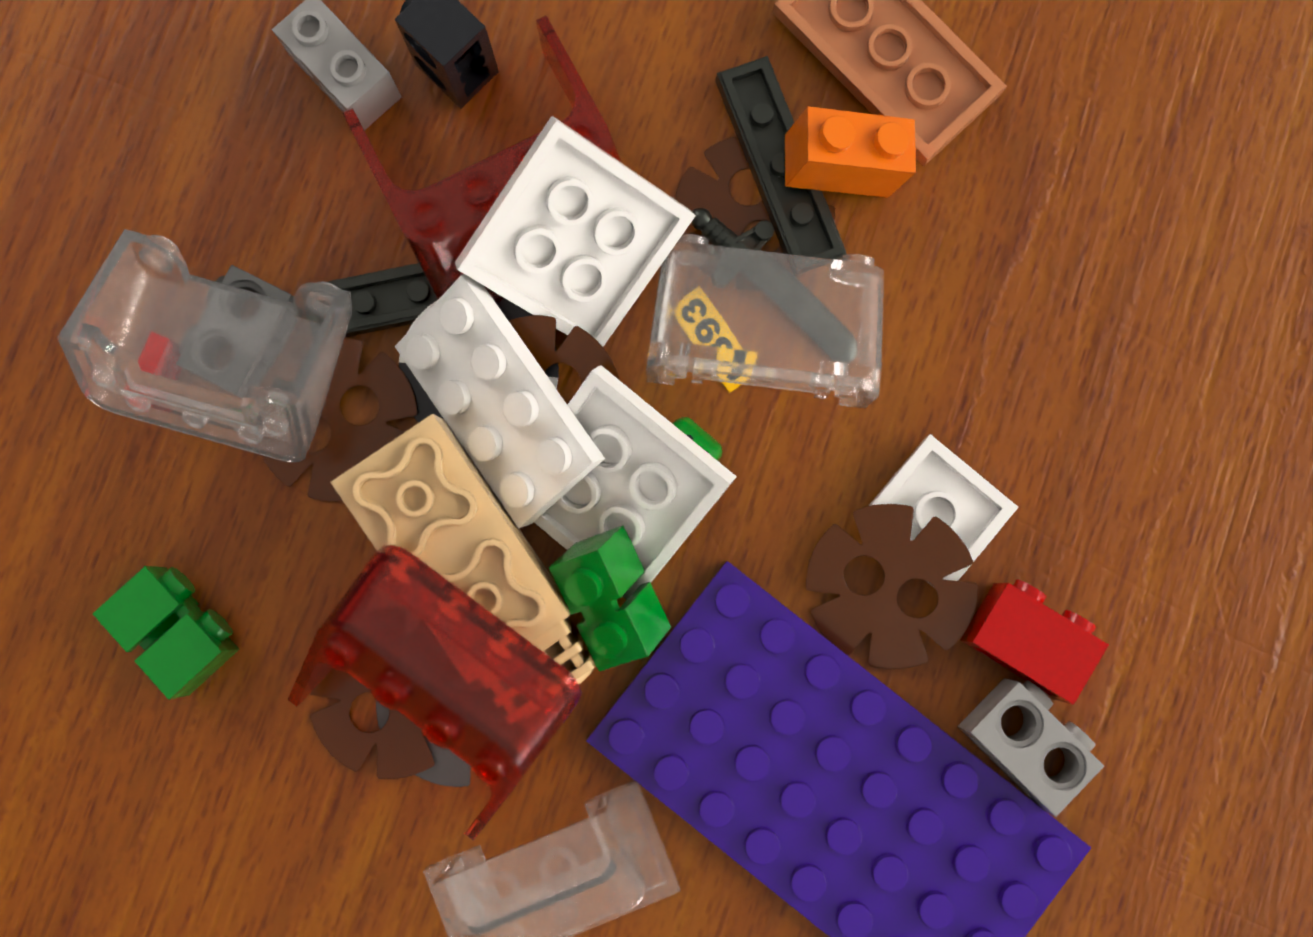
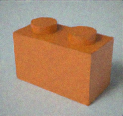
M808 106L785 133V187L889 198L916 174L915 119Z

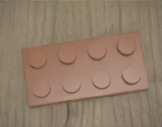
M778 0L774 5L773 14L871 114L915 119L916 160L923 167L991 105L1007 87L922 0Z

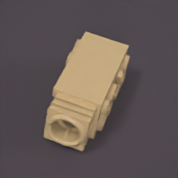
M431 414L330 482L466 683L469 685L478 679L485 690L491 688L495 694L492 701L497 708L503 705L507 711L504 718L509 725L517 720L523 721L543 711L572 691L592 673L594 661L589 651H584L583 638L579 632L575 635L571 632L572 622L568 618L570 611L555 580L521 530L518 529L444 419Z

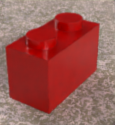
M1016 579L1013 585L1010 583H994L960 641L1024 681H1031L1053 699L1074 705L1109 644L1093 635L1096 626L1089 620L1070 610H1065L1060 615L1043 603L1047 596L1032 585Z

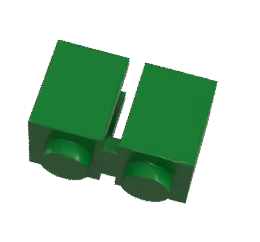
M624 525L576 542L548 567L571 615L582 612L583 619L576 626L598 671L649 656L671 628L651 582L641 584L621 607L616 600L621 598L645 572Z
M144 566L92 614L126 652H132L138 645L146 650L135 660V663L168 700L189 696L239 650L238 646L229 638L233 634V630L227 621L214 610L208 609L206 612H202L197 606L199 603L192 596L196 592L194 585L179 570L174 567L168 569L167 567Z

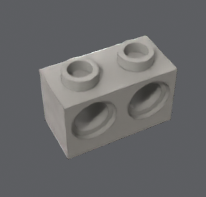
M321 0L303 1L272 29L289 56L361 132L365 131L402 97L389 71Z
M1004 678L957 727L1035 804L1057 817L1100 772L1104 765L1090 752L1096 745L1084 731L1070 721L1063 726L1048 711L1054 704L1039 687L1029 680H1026L1022 685L1018 681ZM1018 706L1023 714V725L1016 734L1006 736L1001 727L1002 716L1008 708ZM1060 748L1064 754V766L1057 775L1048 777L1044 771V759L1051 750Z

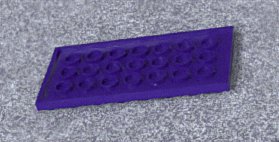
M728 561L716 573L586 740L829 937H1026L1091 849L1088 844Z

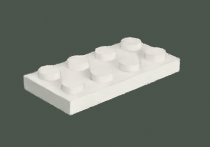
M461 275L396 344L395 348L518 529L530 525L605 459L484 285L467 275Z

